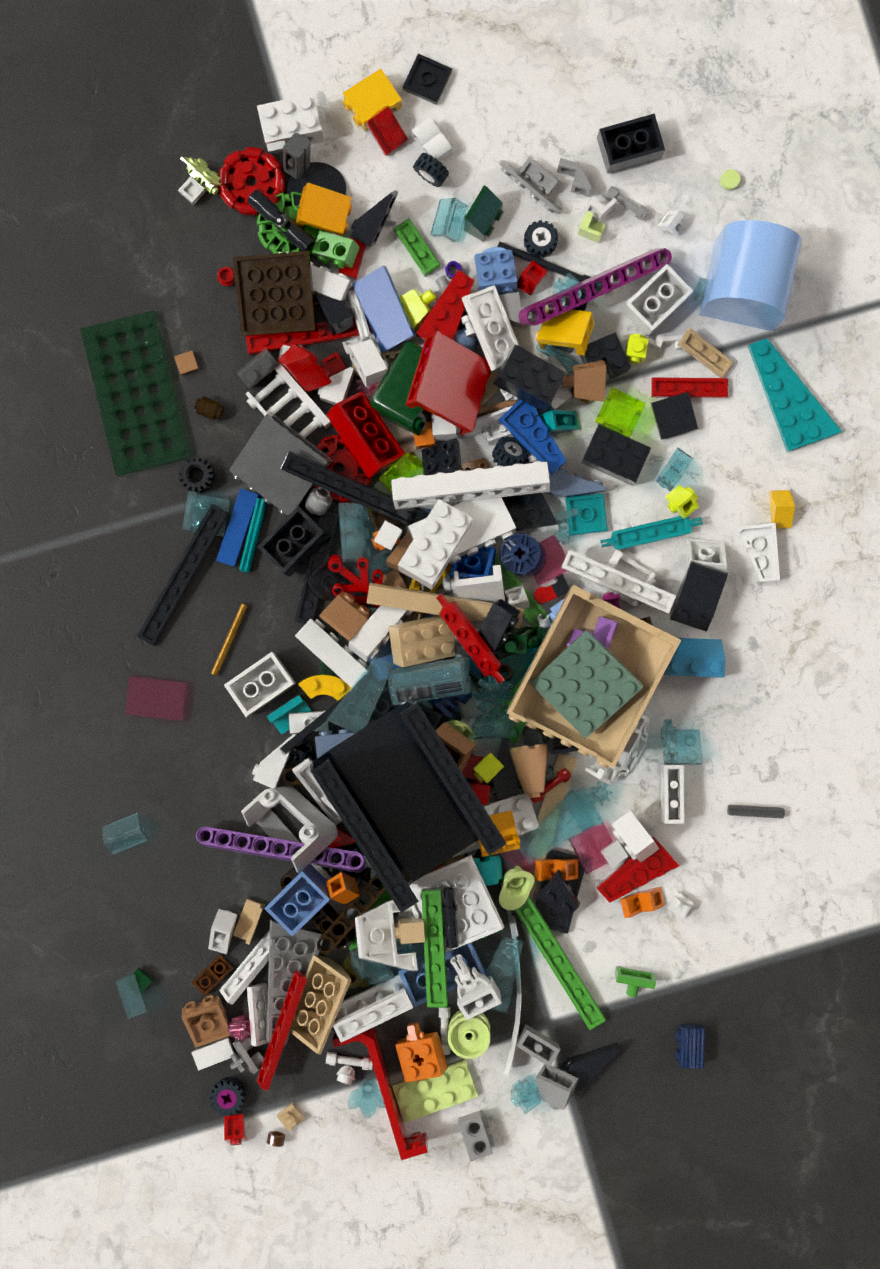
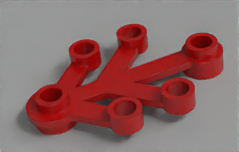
M333 555L329 558L328 568L333 572L341 573L353 583L349 585L335 584L332 589V593L335 596H338L341 592H365L368 594V559L361 557L357 561V568L360 570L359 578L344 566V560L341 556ZM360 562H365L366 565L361 566ZM337 563L339 567H334L332 564ZM375 569L372 572V579L375 581V584L383 585L384 573L381 569ZM378 573L381 577L377 578L374 575ZM340 588L342 591L337 592L335 589ZM352 595L358 604H369L367 603L368 596L357 597ZM373 604V606L376 608H379L381 606Z

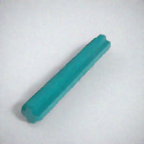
M257 498L239 568L242 572L249 573L267 505L262 498Z

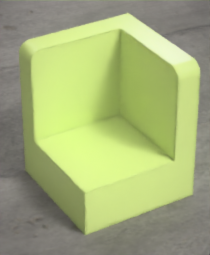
M586 211L578 235L599 243L605 224L597 223L592 219L593 213Z

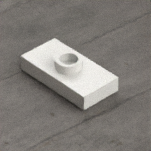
M326 710L289 713L290 733H299ZM328 720L315 731L329 730Z

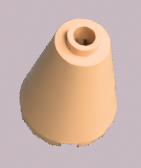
M538 744L535 746L527 745L511 748L510 755L524 795H528L529 798L540 797V793H544L548 745Z

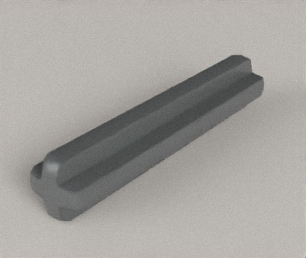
M728 805L727 814L731 816L783 819L785 809L778 807Z

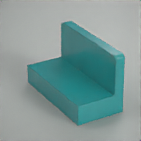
M298 695L269 714L267 718L271 723H274L280 734H284L290 730L289 713L311 712V709L303 697Z

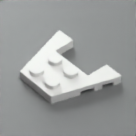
M393 900L355 917L358 955L360 959L409 971H418L416 952L397 954L393 913L400 912Z

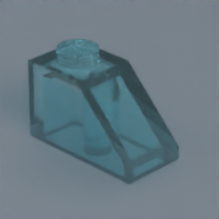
M677 448L655 481L661 487L671 492L684 475L693 458L680 448Z

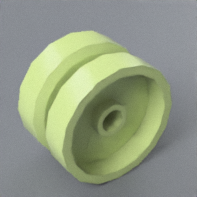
M459 1010L451 1017L448 1026V1043L451 1050L457 1056L464 1059H474L481 1056L488 1049L490 1044V1023L483 1013L466 1020L461 1010Z

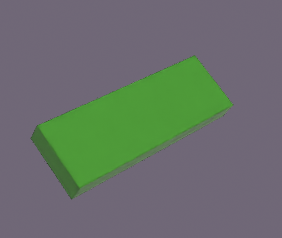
M409 218L393 228L424 277L440 267V263Z

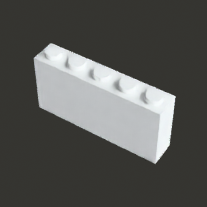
M501 497L464 501L452 506L473 518L472 526L451 558L450 564L460 561V557L464 555L471 556L476 554L478 549L484 546L485 548L492 547L500 539L507 540L515 533L516 526ZM427 518L408 526V531L413 540Z

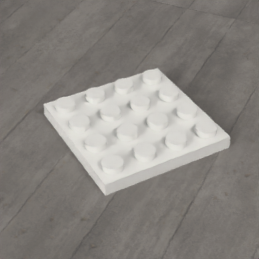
M472 855L427 873L410 885L419 901L411 906L415 918L422 920L421 890L455 887V900L458 905V910L456 911L458 947L504 928ZM444 915V935H445V953H446V952L451 951V950L456 949V948H448V947H446L445 915Z

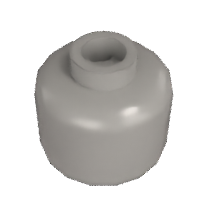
M316 487L309 492L304 504L310 514L321 516L328 511L333 499L328 490Z

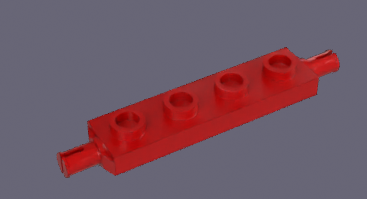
M443 593L436 597L443 607L439 612L440 616L483 675H493L498 684L504 681L505 678L498 670L501 667V663L455 601L448 602Z

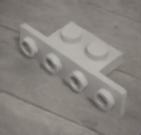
M529 157L519 172L507 161L501 160L499 162V165L502 166L501 170L506 175L515 177L517 179L515 182L520 187L529 189L531 191L530 195L537 201L542 200L545 203L544 207L548 211L558 213L562 210L561 207L548 197L560 181L536 160Z

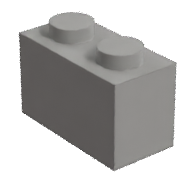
M526 1024L517 1037L516 1046L550 1067L560 1052L558 1043Z

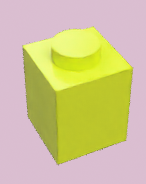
M489 752L473 768L476 771L474 775L481 782L485 780L488 783L504 766Z

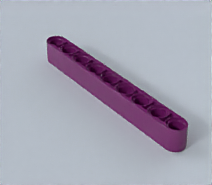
M666 248L652 249L523 308L518 315L521 324L528 326L543 323L664 267L671 262L672 254ZM595 283L597 284V290L594 289ZM579 290L581 291V297H580V298L578 297V291H579ZM563 297H564V299H565V304H564V306L562 305V302H561ZM546 305L549 307L548 313L545 312ZM530 312L532 313L531 321L528 318Z

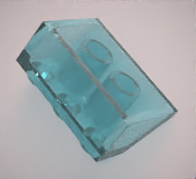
M338 503L343 563L345 565L357 564L358 559L361 557L371 558V549L367 547L366 540L370 539L369 528H365V521L368 520V509H364V506L360 504Z

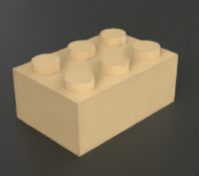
M440 615L389 626L393 664L408 667L456 656L453 632Z

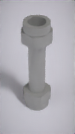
M611 186L605 196L609 200L615 198L617 202L634 212L636 218L643 221L648 215L649 210L643 205L639 207L621 195L619 189Z

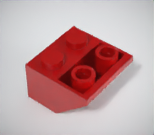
M293 344L278 359L284 369L306 392L329 385L332 382L328 377L329 372L317 363L318 358L311 351L308 352L303 346L300 348Z

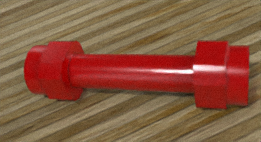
M567 768L558 771V776L545 784L544 793H540V797L530 798L534 804L540 802L544 794L561 782L566 783L569 781L572 775Z

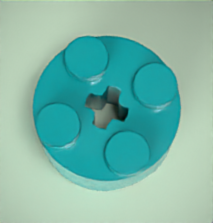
M499 855L485 856L482 860L473 857L485 886L499 884V882L503 883L502 864Z

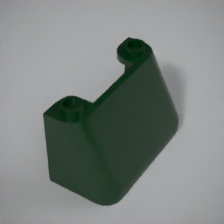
M407 342L375 390L370 403L372 408L387 421L419 436L426 426V418L422 414L424 409L420 406L410 408L406 406V401L423 347L413 342Z

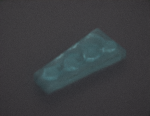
M376 656L330 714L327 721L354 733L366 727L394 664Z
M573 789L520 844L519 850L528 864H531L593 823Z

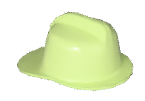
M515 866L514 869L507 871L504 874L503 886L499 894L500 905L506 910L520 908L527 900L533 887L534 876L530 872L522 870L520 866Z

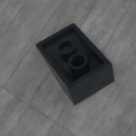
M691 561L671 607L670 620L707 632L715 614L728 573Z

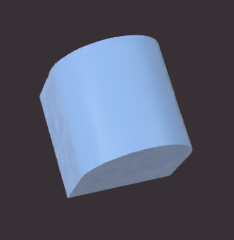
M741 220L727 224L714 242L699 315L773 331L786 316L802 242L800 235L790 228L766 221Z

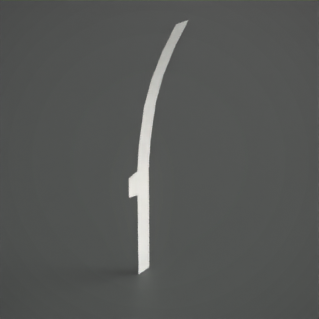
M507 910L515 956L517 1000L511 1046L504 1074L507 1076L509 1075L516 1047L522 996L520 963L516 937L519 935L515 918L511 915V910Z

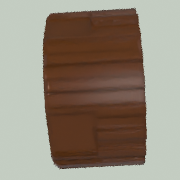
M270 1131L268 1133L267 1144L274 1147H282L284 1145L285 1134L279 1131Z

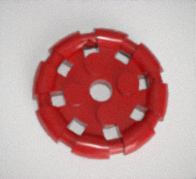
M245 147L246 150L239 152L236 150L223 161L224 165L218 172V177L221 178L219 180L221 186H218V188L221 190V198L231 209H236L244 215H258V212L247 203L251 193L258 189L276 205L280 200L275 196L284 192L286 178L285 174L282 173L283 167L273 154H267L261 148ZM248 157L249 161L242 163L241 159ZM261 159L265 161L264 166L259 164ZM231 168L235 170L233 175L229 173ZM275 173V177L270 179L269 174ZM255 178L257 183L254 186H248L247 180ZM233 185L234 190L229 191L228 187ZM270 189L274 190L272 195L268 194ZM240 198L245 200L242 204L238 202Z
M332 435L321 439V442L316 447L321 451L327 448L329 452L326 455L333 459L328 468L333 470L334 466L340 463L344 465V471L341 474L368 486L370 485L372 477L368 478L365 472L358 474V467L361 466L339 435ZM338 444L345 445L344 450H337ZM329 491L333 501H339V503L351 501Z

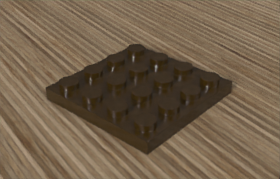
M309 251L233 257L241 336L317 330Z

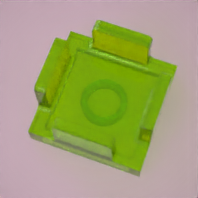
M611 387L594 423L630 438L646 403Z

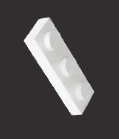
M260 983L247 987L252 1046L269 1043L266 1039L268 989L267 983Z

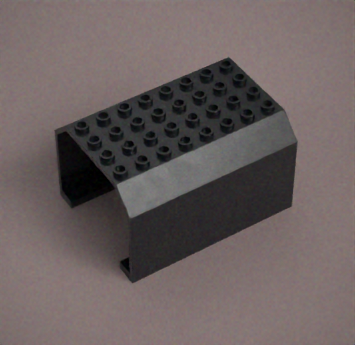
M412 699L387 712L325 752L310 764V772L401 913L419 902L410 888L413 882L474 842L480 840L489 855L507 844L419 704Z

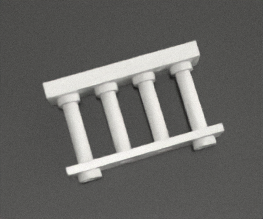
M281 364L275 368L276 378L256 396L253 397L249 392L246 393L249 398L247 400L248 404L253 409L258 408L264 416L271 413L276 414L289 401L298 397L302 401L301 407L283 422L291 426L303 414L311 411L315 416L313 418L314 421L299 433L304 438L318 426H324L327 429L332 425L326 415ZM286 383L290 387L288 393L265 411L259 402L280 384Z
M397 974L343 1000L336 1016L337 1020L333 1024L341 1042L413 1008L400 975Z

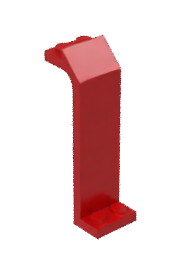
M370 1028L343 1042L340 1041L335 1031L332 1039L334 1047L354 1041L362 1042L367 1046L401 1161L428 1153V1137L426 1132H414L410 1137H407L376 1030Z

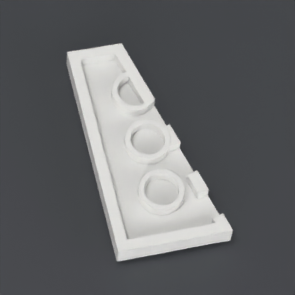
M307 758L292 770L336 826L342 820L320 799L325 793L310 772V764L313 761Z

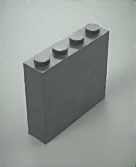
M271 413L265 415L229 471L233 473V477L236 480L246 483L252 492L259 493L263 496V500L266 503L276 506L278 511L287 517L297 506L301 507L309 492L315 487V484L281 470L288 451L327 468L333 459Z

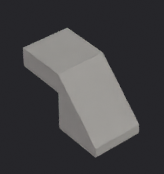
M560 158L557 172L575 177L571 192L589 197L592 186L579 163Z

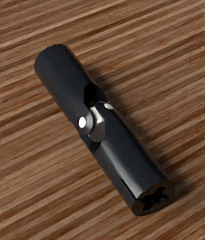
M256 189L251 193L247 200L250 206L266 220L274 222L275 228L298 249L310 251L311 247L315 244V239L289 216L281 213L278 207L260 190ZM289 220L290 228L287 231H283L282 228L287 226Z

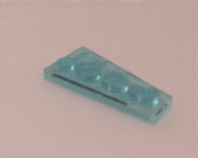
M503 937L491 964L485 971V976H492L498 986L502 1002L489 1010L507 1013L523 945L521 940Z

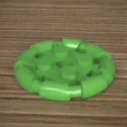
M283 192L276 195L275 197L280 200L276 204L280 212L289 216L296 223L298 208L294 205L293 194L302 196V194L291 192L292 206L285 207V202H291L288 194ZM260 214L258 215V236L267 250H271L273 254L301 251L298 248L290 250V246L295 245L275 228L274 222L266 220ZM306 224L301 227L315 239V242L319 231L325 232V230ZM272 225V230H267L266 226ZM286 227L282 228L283 231L288 230ZM276 238L280 241L278 246L274 244Z

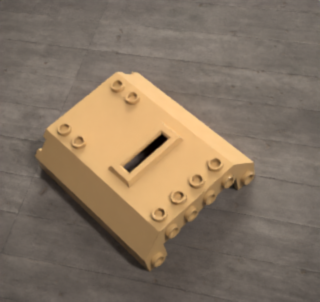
M572 584L506 711L509 714L508 718L517 723L520 720L526 721L525 725L535 730L538 727L544 730V735L552 739L554 736L560 738V743L571 748L573 745L579 748V753L587 757L589 754L593 755L598 760L597 764L608 769L610 766L614 768L681 640ZM599 616L619 623L609 651L644 687L585 739L530 682L567 648L566 645L571 639L574 628L583 632L588 629L593 634Z

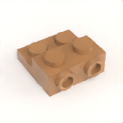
M209 995L202 1002L195 1003L191 1001L182 1008L181 1017L195 1048L232 1035V1029L226 1018V1010L219 996Z

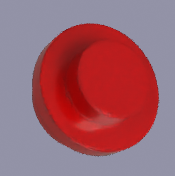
M230 267L221 268L217 274L219 283L223 286L233 285L235 283L234 270Z

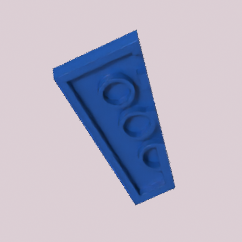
M519 399L498 419L537 461L547 462L548 472L551 475L566 463L565 457L551 437L535 407Z

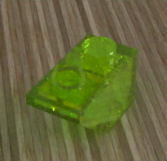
M413 451L406 453L379 479L392 493L391 480L399 477H414L423 468L422 461Z

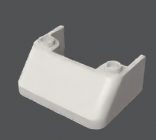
M287 786L266 789L241 811L246 824L251 827L270 808L280 802L304 824L299 831V838L305 845L291 857L295 870L300 873L337 838V828L333 822L295 788Z

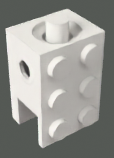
M313 93L257 106L268 153L283 152L284 145L290 141L294 133L306 136L310 140L311 145L324 142L320 123L326 122L324 110L317 111Z

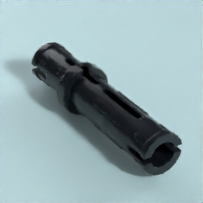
M455 887L442 888L444 898L442 911H444L446 947L457 948L459 946L456 917L458 905L455 900Z

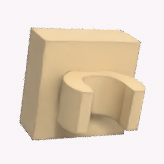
M293 1102L277 1114L278 1119L288 1131L304 1119V1115Z

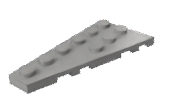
M270 920L266 1035L268 1042L271 1041L294 972L297 970L306 975L313 955L318 956L319 954L317 941L323 934L300 928L291 936L274 920ZM288 1032V1035H287V1038H286V1041H285V1044H284V1045H286L287 1042H288V1039H289V1036H290V1032Z

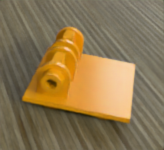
M512 810L489 815L507 843L490 855L519 849L520 839L517 835ZM479 840L482 857L489 856Z

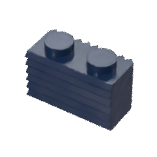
M679 1024V1030H676L675 1033L676 1042L679 1043L678 1049H675V1061H678L681 1068L704 1069L705 1028L703 1025Z

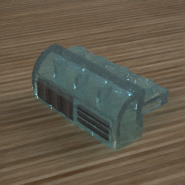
M456 657L450 660H438L432 663H421L414 666L390 669L388 672V686L393 706L403 704L411 699L419 702L468 694L472 687L469 676L470 658Z

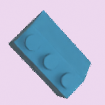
M678 638L681 642L663 674L666 676L723 678L725 676V655L722 639Z

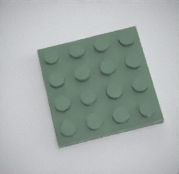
M588 629L577 637L530 682L585 739L644 687Z

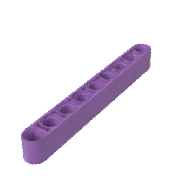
M202 827L196 833L197 841L209 848L291 862V857L298 849L305 845L300 842L211 827ZM210 833V839L208 841H204V835ZM225 836H229V841L222 845V839ZM247 839V845L241 848V841ZM262 842H266V848L259 851V845ZM285 845V851L282 854H278V847ZM326 847L322 851L323 857L320 860L316 861L314 859L310 862L314 866L355 873L364 871L367 866L366 859L360 853ZM336 855H342L341 862L338 864H334V857ZM356 858H360L361 864L357 867H353V860Z

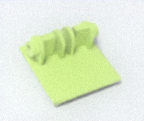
M181 157L188 165L186 168L188 174L196 179L197 182H200V185L210 194H217L219 191L218 186H221L219 183L221 178L218 177V173L207 168L208 164L201 158Z

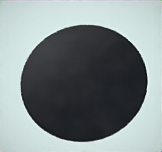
M311 162L300 179L290 176L288 181V195L291 201V192L302 194L303 187L307 183L346 195V183L342 174L333 166L322 162ZM293 194L294 205L297 207L300 204L301 196Z

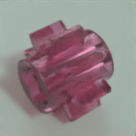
M362 379L356 380V383L360 385L356 389L357 392L363 391L365 395L370 394L372 397L377 386L374 384L370 386V389H367Z
M244 1015L232 1018V1021L228 1024L229 1035L235 1037V1041H244V1038H248V1035L251 1034L250 1021L245 1020Z

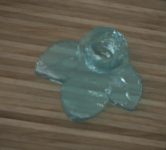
M371 1079L361 1081L358 1089L352 1091L349 1095V1109L360 1107L364 1116L370 1118L375 1112L376 1107L385 1108L381 1091L378 1089L375 1081ZM365 1086H370L372 1088L371 1091H366Z

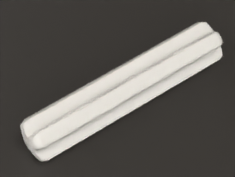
M349 290L348 297L362 341L369 340L371 335L363 308L355 290Z

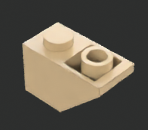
M397 918V923H394L395 935L401 944L425 942L424 922L422 919Z

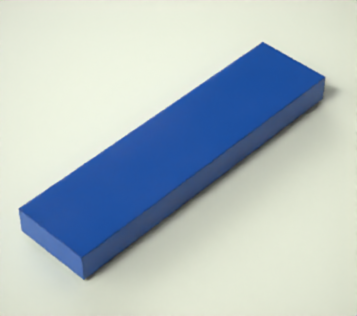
M240 488L216 561L233 567L236 566L254 512L256 500L259 497L258 494Z

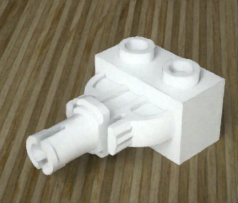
M460 954L456 955L457 959L455 956L451 958L450 962L458 973L455 976L457 983V1005L466 1020L502 1003L500 990L492 976L486 977L478 973L475 967L471 971V968L467 967Z

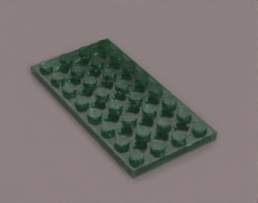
M153 310L80 328L116 476L190 459V450L156 312ZM140 329L146 332L142 339L136 337V333ZM121 334L127 335V340L124 343H118V337ZM102 339H108L109 341L108 346L105 348L99 346V342ZM143 348L150 349V354L147 357H142L140 354ZM130 352L132 355L131 359L127 362L123 361V354ZM112 357V365L105 366L104 359ZM148 366L155 368L152 375L145 374V369ZM131 370L135 371L136 377L133 380H128L127 373ZM116 375L118 377L117 382L113 385L109 384V377ZM153 384L159 385V391L155 394L149 391L150 386ZM140 389V396L132 398V390ZM116 393L122 395V400L119 403L113 402V396ZM158 402L163 403V410L155 412L154 405ZM144 407L145 414L141 417L136 416V409ZM122 411L126 412V419L124 421H118V413ZM161 421L168 422L166 430H159L158 425ZM148 425L150 428L149 433L141 435L140 428ZM124 430L131 431V437L127 440L122 439V432ZM166 439H171L173 442L172 447L169 449L163 447V442ZM149 443L154 445L152 453H146L144 450L145 446ZM129 448H134L136 451L135 456L132 458H127L126 451Z

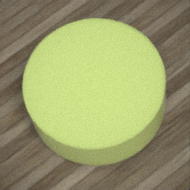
M732 169L726 170L720 178V184L726 190H734L740 183L739 173Z

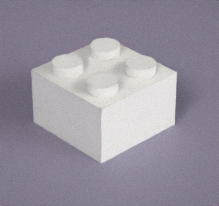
M631 811L612 824L615 829L613 834L622 845L627 844L624 848L633 860L638 859L641 863L659 849Z

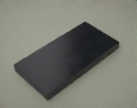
M550 848L547 859H578V879L564 880L566 884L570 885L572 893L578 898L588 859ZM548 880L541 881L539 891L548 882ZM537 897L535 906L549 928L568 934L573 914L567 919Z

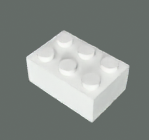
M666 264L625 303L622 310L650 336L690 298L694 291Z
M271 652L224 684V686L245 717H248L291 688L296 682L276 653Z

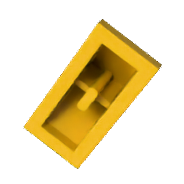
M790 490L770 491L771 523H776V529L792 527L795 504Z

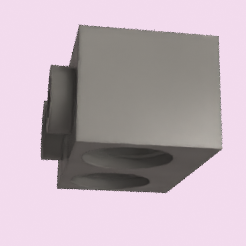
M481 1111L459 1117L458 1124L470 1161L492 1155V1147L495 1144L492 1134L488 1135L486 1128H489L486 1116L482 1117ZM475 1122L479 1124V1127L471 1129L469 1125ZM482 1141L485 1143V1146L479 1148L475 1144Z

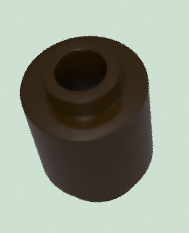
M202 396L201 399H197L194 409L197 410L196 414L214 421L215 419L220 420L224 406L220 405V402Z

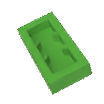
M616 966V982L628 984L626 991L628 996L637 997L639 987L655 989L656 979L654 973Z

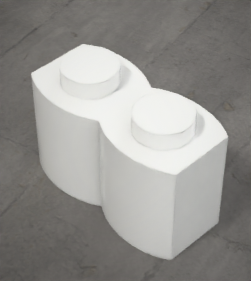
M429 117L412 129L411 135L424 153L430 154L433 158L441 161L452 153L451 146L453 144L447 135L444 136L440 132L442 130L440 124Z

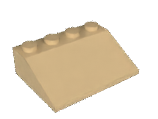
M313 955L305 975L307 981L289 1032L314 1052L321 1055L351 979L343 967L331 958Z

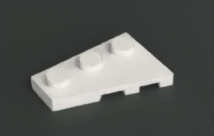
M776 523L736 526L760 582L780 580Z

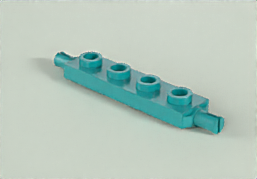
M681 516L612 531L611 538L600 540L602 548L613 545L615 550L626 549L690 534L692 527L703 525V521H701V517L690 520L689 517L684 519Z

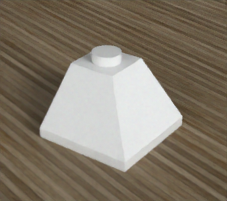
M686 538L688 566L691 561L726 572L727 560L724 542Z

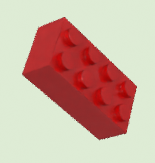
M363 391L336 403L326 414L368 478L394 466L406 455L378 412L372 408L370 400Z

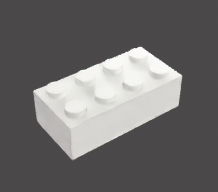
M438 499L399 562L398 570L432 590L472 526L473 518Z

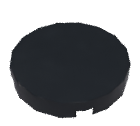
M322 563L314 567L308 579L309 589L312 594L324 601L334 600L337 596L332 593L333 586L337 583L346 585L347 581L346 577L341 573L331 571L328 568V563ZM340 588L335 589L337 592L342 591Z

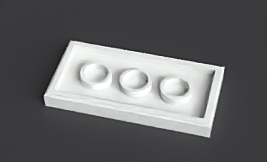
M494 285L462 298L491 371L502 367L515 344L519 346Z

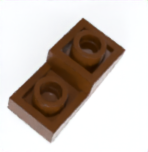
M219 954L191 983L206 996L233 967Z

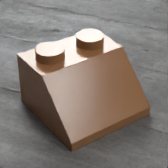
M341 592L319 617L350 641L372 615L369 609L364 605H359L351 594Z

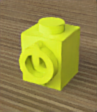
M631 334L625 348V354L629 363L640 364L645 360L649 340L646 339V336L641 334Z
M679 484L665 496L669 503L667 504L668 509L673 514L677 513L684 519L699 507L697 503L698 496L688 486L684 488Z

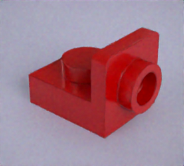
M531 261L521 273L517 287L531 296L548 271L534 261Z
M244 1114L224 1116V1140L230 1143L231 1146L242 1145V1141H247Z

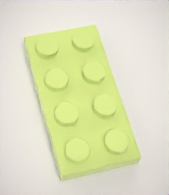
M466 1059L447 1064L448 1069L440 1077L405 1083L404 1079L392 1084L405 1123L478 1097Z

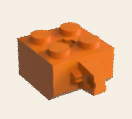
M418 1022L409 1023L407 1025L408 1034L406 1038L400 1039L395 1044L405 1083L442 1076L448 1069L439 1034L437 1032L424 1034V1032L420 1031Z

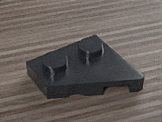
M558 869L538 892L537 897L569 919L579 908L580 902L576 895L572 893L570 885L564 882L561 877L562 872Z

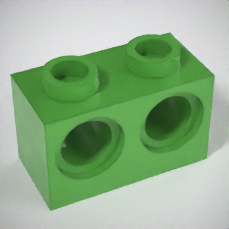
M319 231L312 253L317 257V261L323 264L330 262L342 269L344 267L352 268L359 246L353 239Z

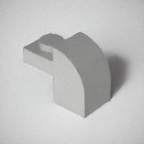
M519 292L500 294L501 302L511 326L522 327L518 315L520 310L525 307H521ZM530 312L529 315H528V318H529L530 321H531V319H532V313H531V312Z

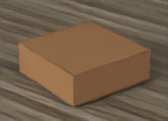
M193 351L174 356L181 376L199 370Z

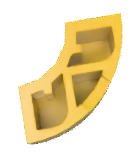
M331 675L312 676L299 683V686L310 699L325 694L332 696L338 701L353 689L341 678Z

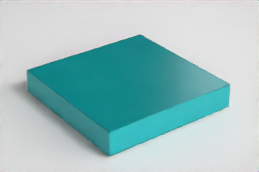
M603 493L565 497L569 536L608 531Z

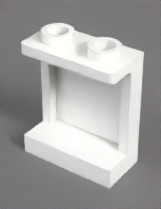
M618 550L613 552L606 564L608 567L652 586L656 581L654 579L656 575L654 572H649L623 556V553ZM594 583L602 589L606 590L607 592H614V595L620 594L597 583ZM620 594V600L632 607L642 604Z
M493 566L494 575L468 579H459L458 571H454V579H451L453 596L489 603L499 599L505 601L501 566Z

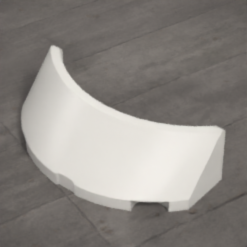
M642 714L614 768L610 766L608 769L597 764V760L588 766L585 771L610 785L616 783L617 778L621 774L626 776L635 766L645 748L648 734L645 731L649 724V718Z

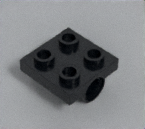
M457 438L421 449L423 475L454 473L455 471L462 470L460 445Z

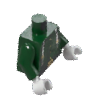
M542 614L538 615L539 627L521 626V628H511L509 632L511 635L510 639L505 645L503 644L502 652L527 654L533 649L540 647L546 633L545 628H548L551 624L549 615H547L546 619H543Z

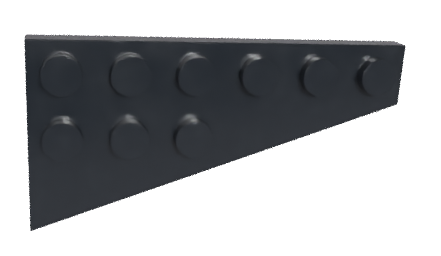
M542 493L501 497L516 526V531L558 525Z

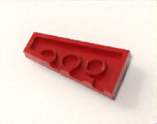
M458 270L418 329L416 335L425 341L427 335L438 331L454 340L465 309L462 298L470 295L474 279Z
M654 836L652 839L659 848L656 852L641 863L638 859L633 860L630 856L596 887L609 903L680 866Z

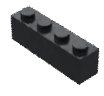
M502 599L493 602L478 632L497 659L502 654L501 648L503 644L505 645L510 639L511 635L509 632L511 628L517 625L519 621L517 617L520 613L518 609ZM467 654L461 668L479 680L484 678L483 673L470 655Z

